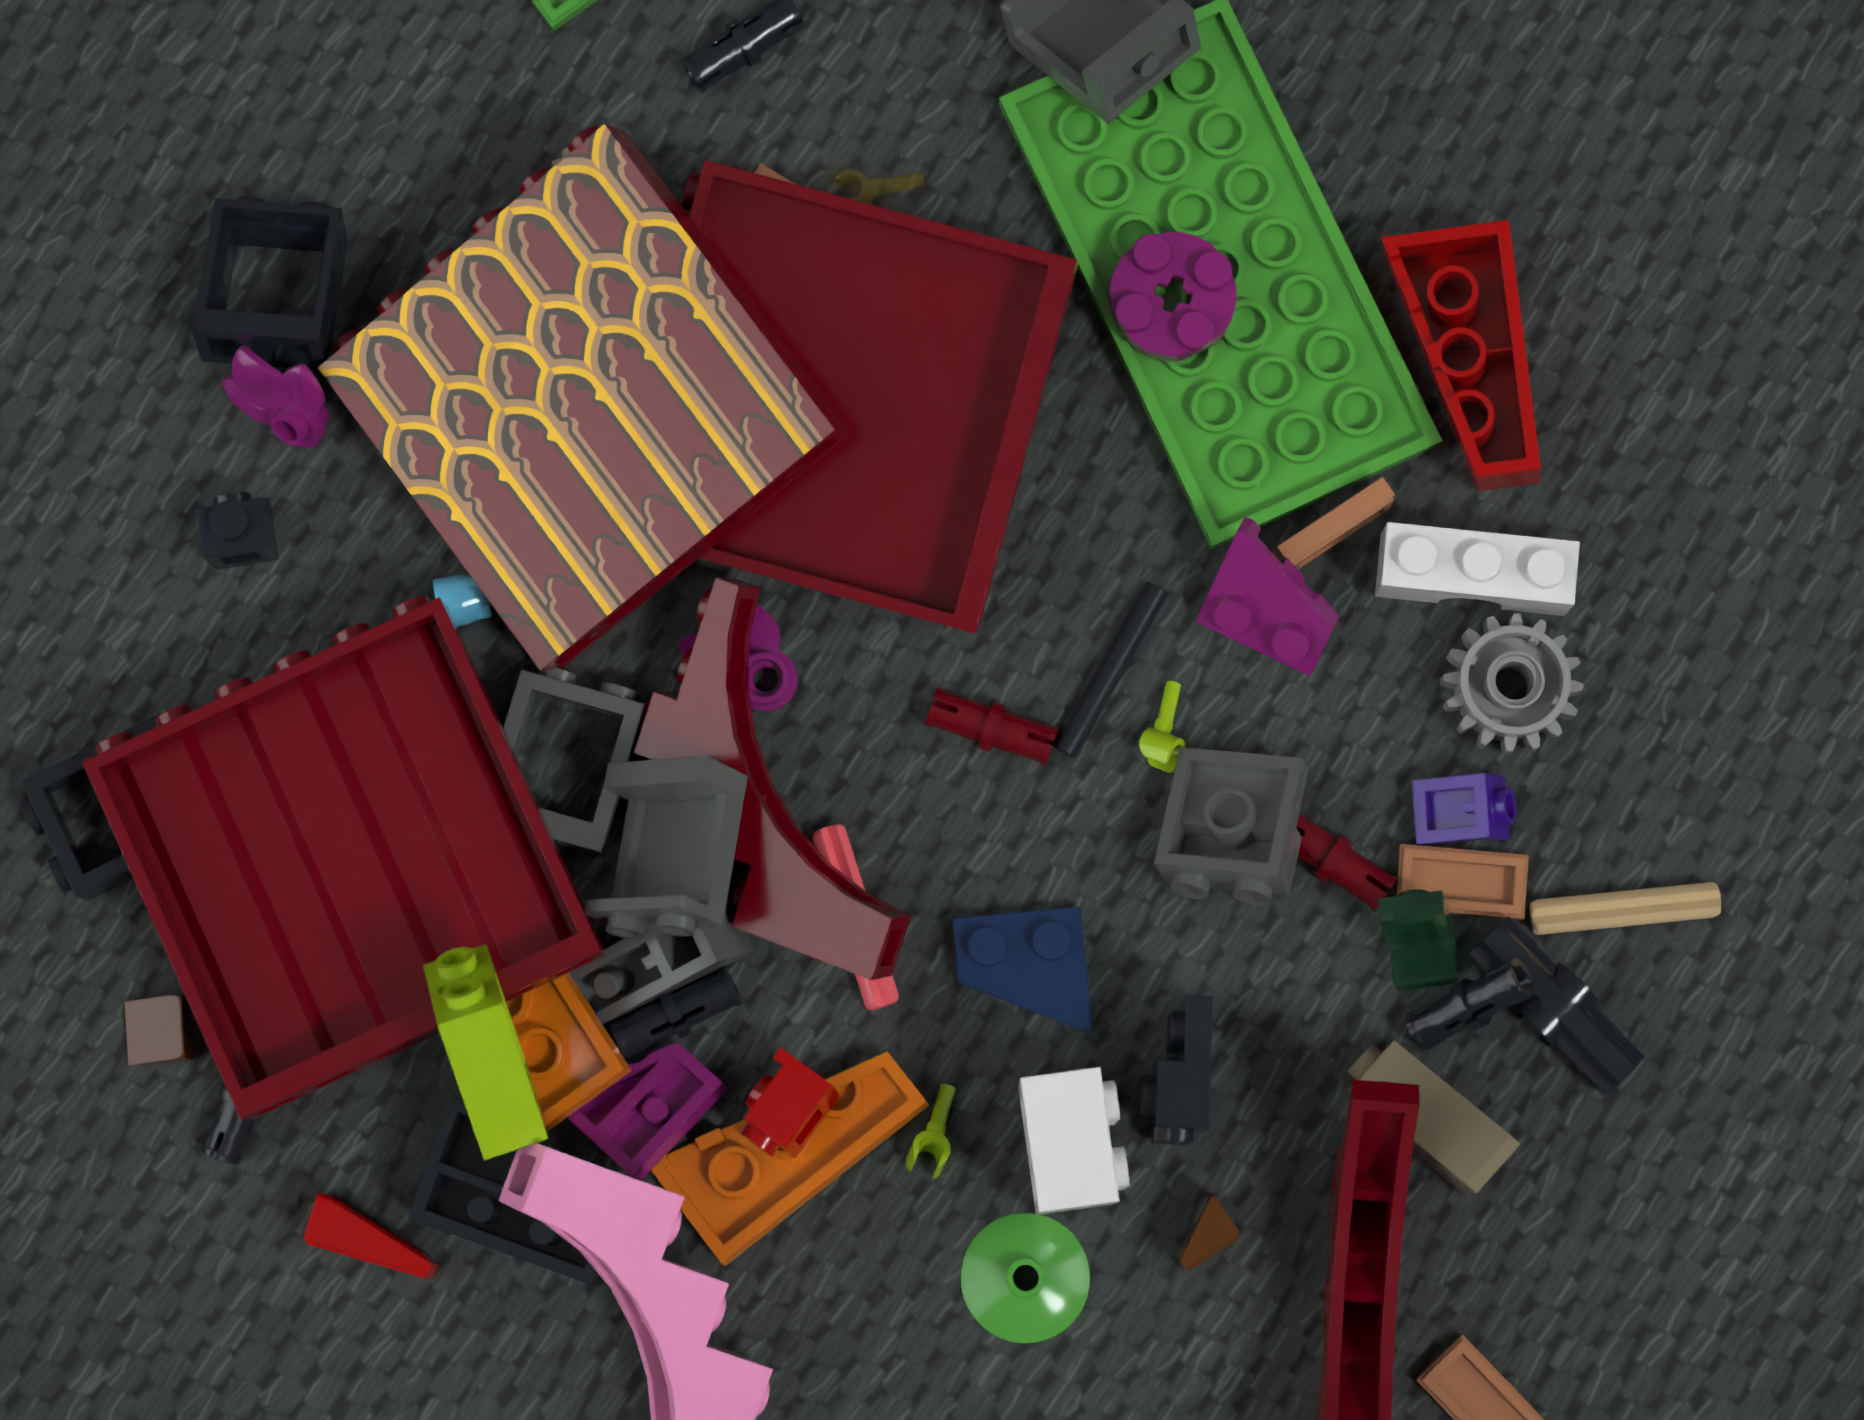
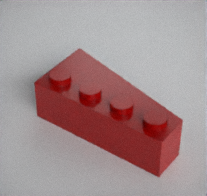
M1509 220L1381 237L1384 257L1477 491L1541 483V464Z

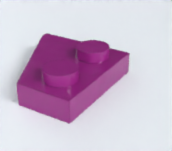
M678 1042L648 1053L647 1057L638 1063H627L632 1070L566 1118L628 1176L638 1180H642L727 1091L724 1084Z

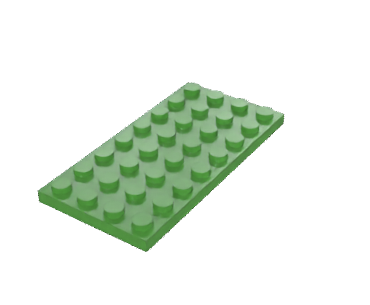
M1215 0L1193 10L1201 49L1109 124L1049 76L999 97V106L1072 259H1076L1079 263L1077 270L1211 550L1233 541L1244 516L1253 519L1261 528L1437 448L1443 441L1228 0ZM1165 232L1192 234L1209 242L1218 252L1224 254L1231 263L1232 275L1237 288V299L1230 326L1217 343L1212 347L1210 345L1202 352L1193 354L1191 358L1181 361H1162L1145 356L1132 348L1124 338L1123 332L1117 327L1115 318L1113 319L1109 307V291L1114 270L1122 256L1133 248L1141 237L1148 234H1162ZM1171 281L1168 287L1159 286L1156 289L1154 295L1163 298L1164 310L1175 312V308L1179 303H1190L1191 296L1182 291L1183 284Z

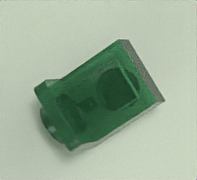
M1411 889L1399 893L1396 897L1378 899L1379 922L1391 953L1392 980L1395 988L1403 991L1457 983L1459 976L1455 927L1443 891L1429 892L1422 889Z

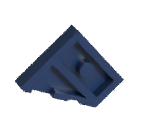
M1080 907L953 918L958 984L1004 1000L1030 1012L1040 1014L1082 1032L1092 1031Z

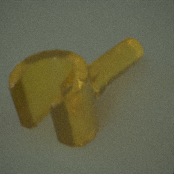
M845 169L839 172L834 179L838 186L852 181L862 183L861 193L852 200L871 204L874 197L925 186L922 172L888 178L867 179L861 171Z

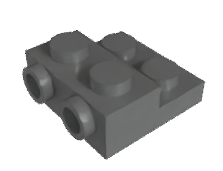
M1180 747L1154 860V865L1166 884L1171 885V890L1174 893L1191 899H1205L1209 896L1210 889L1233 891L1232 895L1235 899L1257 906L1268 905L1271 902L1272 895L1290 896L1302 840L1296 826L1309 770L1304 759Z

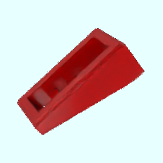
M318 1192L303 1237L307 1245L424 1279L436 1277L439 1264L434 1262L433 1257L336 1196Z

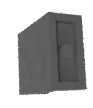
M1006 0L1000 7L1010 46L1107 124L1201 49L1193 8L1183 0H1169L1164 5L1157 0Z
M707 755L609 763L604 789L629 801L612 897L609 899L586 900L584 913L606 923L605 931L607 933L629 939L643 938L645 930H658L659 932L674 936L694 935L695 928L723 926L748 776Z

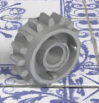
M1514 613L1510 617L1507 626L1500 627L1499 622L1494 616L1488 617L1483 622V636H1480L1470 628L1461 636L1464 645L1468 649L1467 652L1451 649L1448 653L1446 660L1457 667L1456 672L1446 673L1440 678V685L1454 689V696L1447 700L1443 707L1445 711H1460L1463 719L1456 728L1460 734L1471 728L1480 733L1477 747L1481 749L1493 739L1500 741L1503 755H1510L1515 748L1516 742L1522 740L1529 752L1536 751L1540 747L1538 733L1542 732L1545 736L1555 740L1563 733L1555 718L1571 720L1577 714L1578 710L1567 700L1568 697L1579 695L1583 691L1584 684L1571 680L1570 673L1580 664L1579 658L1565 657L1561 649L1565 645L1567 638L1561 635L1552 640L1544 634L1546 621L1542 619L1531 628L1523 626L1521 614ZM1504 669H1512L1519 672L1527 683L1526 696L1518 700L1504 697L1496 686L1497 672Z

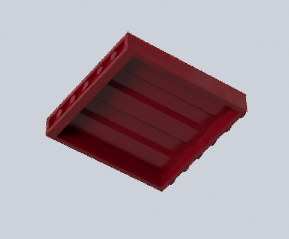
M423 595L405 601L392 609L391 612L394 618L371 629L367 622L351 626L337 633L332 638L334 646L311 656L309 650L290 654L274 663L273 667L276 673L252 683L250 677L231 681L214 691L217 700L195 710L192 709L190 704L170 709L155 718L156 728L136 737H133L130 731L109 737L95 746L97 755L82 761L237 1114L242 1120L252 1121L439 1034L440 1031L437 1026L423 965L436 961L441 954L458 947L473 949L487 944L506 1002L607 956L590 917L584 913L585 906L452 614L440 597L429 602L428 597Z

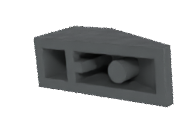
M728 895L723 926L695 928L694 935L674 936L659 932L658 930H645L643 938H624L604 949L607 956L570 972V975L604 1026L614 1019L617 1020L659 1000V996L669 991L676 992L715 973L720 968L728 966L755 950L747 933L732 927L736 909L733 907V903Z

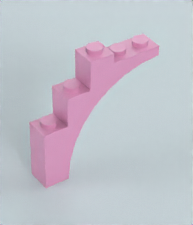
M538 1143L517 1149L498 1201L543 1222L578 1249L611 1288L636 1339L647 1376L651 1420H755L762 1413L768 1402L770 1394L769 1380L773 1369L747 1357L707 1344L711 1332L718 1328L724 1317L726 1309L725 1294L729 1283L662 1258L666 1246L674 1241L679 1232L682 1220L680 1208L684 1196Z

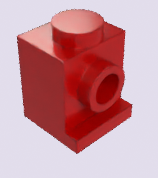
M780 1047L773 1056V1059L780 1066V1070L774 1077L766 1074L749 1094L746 1106L750 1110L744 1117L748 1124L740 1134L770 1157L780 1148L795 1159L841 1096L832 1084Z

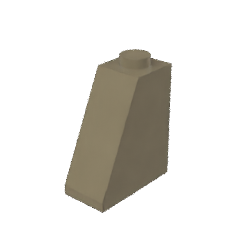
M1395 1040L1388 1043L1382 1051L1372 1043L1347 1070L1355 1080L1419 1085L1420 1107L1412 1152L1461 1196L1477 1194L1520 1145L1509 1133ZM1350 1085L1349 1088L1346 1090V1092H1347L1349 1095H1350V1091H1351V1085Z

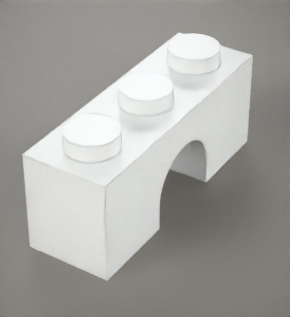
M1387 522L1380 535L1375 597L1438 603L1440 600L1450 598L1478 599L1498 603L1501 605V610L1565 616L1575 605L1580 542Z

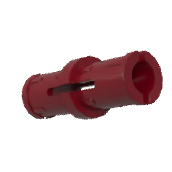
M937 688L933 698L934 703L930 706L925 726L931 728L933 726L979 742L978 748L991 752L992 747L1040 762L1041 765H1047L1059 727H1051L1006 712V705L993 701L992 706H988L944 691L943 688Z
M1299 813L1296 828L1302 840L1298 858L1316 869L1317 871L1313 876L1323 883L1329 878L1369 905L1370 909L1376 911L1398 877L1389 874L1349 847L1352 840L1343 834L1337 839Z

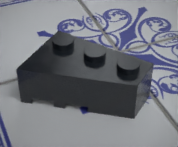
M454 1094L408 1218L589 1285H600L602 1277L578 1249L543 1222L498 1201L517 1150L484 1160L463 1098L460 1095Z

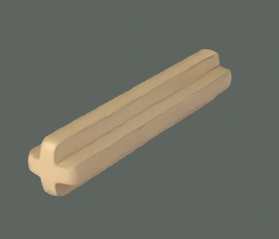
M1706 882L1536 899L1530 903L1529 917L1533 933L1537 935L1714 918L1721 914V894L1716 883Z

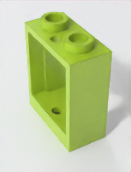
M487 944L473 949L469 947L454 948L441 954L436 961L424 964L423 968L437 1026L484 1160L547 1140L548 1135L532 1078Z

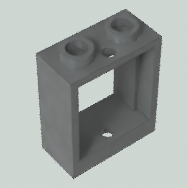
M559 668L548 671L539 670L538 674L521 670L504 725V731L516 757H518L535 697L539 695L623 719L610 763L633 762L635 760L636 753L634 751L639 739V725L645 708V704L636 702L638 692L608 682H601L599 691L575 685L577 675ZM603 785L593 823L542 808L540 810L556 844L606 858L623 797L604 789Z

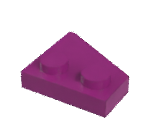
M1244 516L1195 622L1311 676L1337 623L1339 614L1321 594L1312 591L1306 585L1304 575L1287 557L1282 561L1275 557L1257 537L1261 530L1259 525L1253 519Z

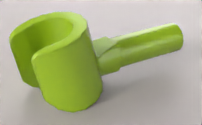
M1175 681L1166 682L1154 728L1150 727L1145 730L1139 742L1140 751L1147 758L1150 766L1168 773L1175 772L1180 747H1185V742L1182 738L1170 734L1181 690V684Z
M940 1084L930 1122L927 1123L925 1131L916 1135L906 1156L905 1165L908 1171L911 1172L918 1153L928 1151L935 1156L937 1162L932 1179L940 1176L951 1153L950 1143L944 1134L956 1090L954 1086Z

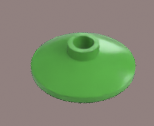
M1015 1213L994 1220L984 1227L972 1240L965 1253L961 1267V1287L969 1311L983 1328L1007 1341L1035 1343L1058 1335L1076 1320L1088 1297L1090 1270L1083 1247L1074 1234L1064 1225L1047 1216L1036 1215V1213ZM1021 1265H1030L1038 1273V1283L1029 1291L1018 1289L1013 1282L1014 1271Z

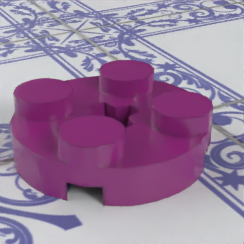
M1183 232L1148 234L1141 237L1135 246L1126 252L1118 262L1112 275L1109 291V307L1113 319L1115 318L1117 327L1123 332L1126 341L1132 348L1145 356L1162 361L1188 359L1193 357V354L1202 352L1210 345L1212 347L1217 343L1230 326L1237 299V288L1232 275V266L1228 258L1218 252L1213 245L1204 239ZM1171 281L1183 284L1182 291L1191 296L1190 303H1179L1175 308V312L1164 310L1163 298L1154 295L1159 286L1168 287Z

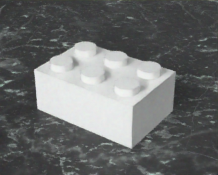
M1100 1067L1020 1078L1018 1090L1036 1215L1113 1205L1119 1202L1118 1190L1130 1187L1124 1147L1112 1148L1109 1126L1115 1125L1120 1120L1115 1080L1102 1082Z

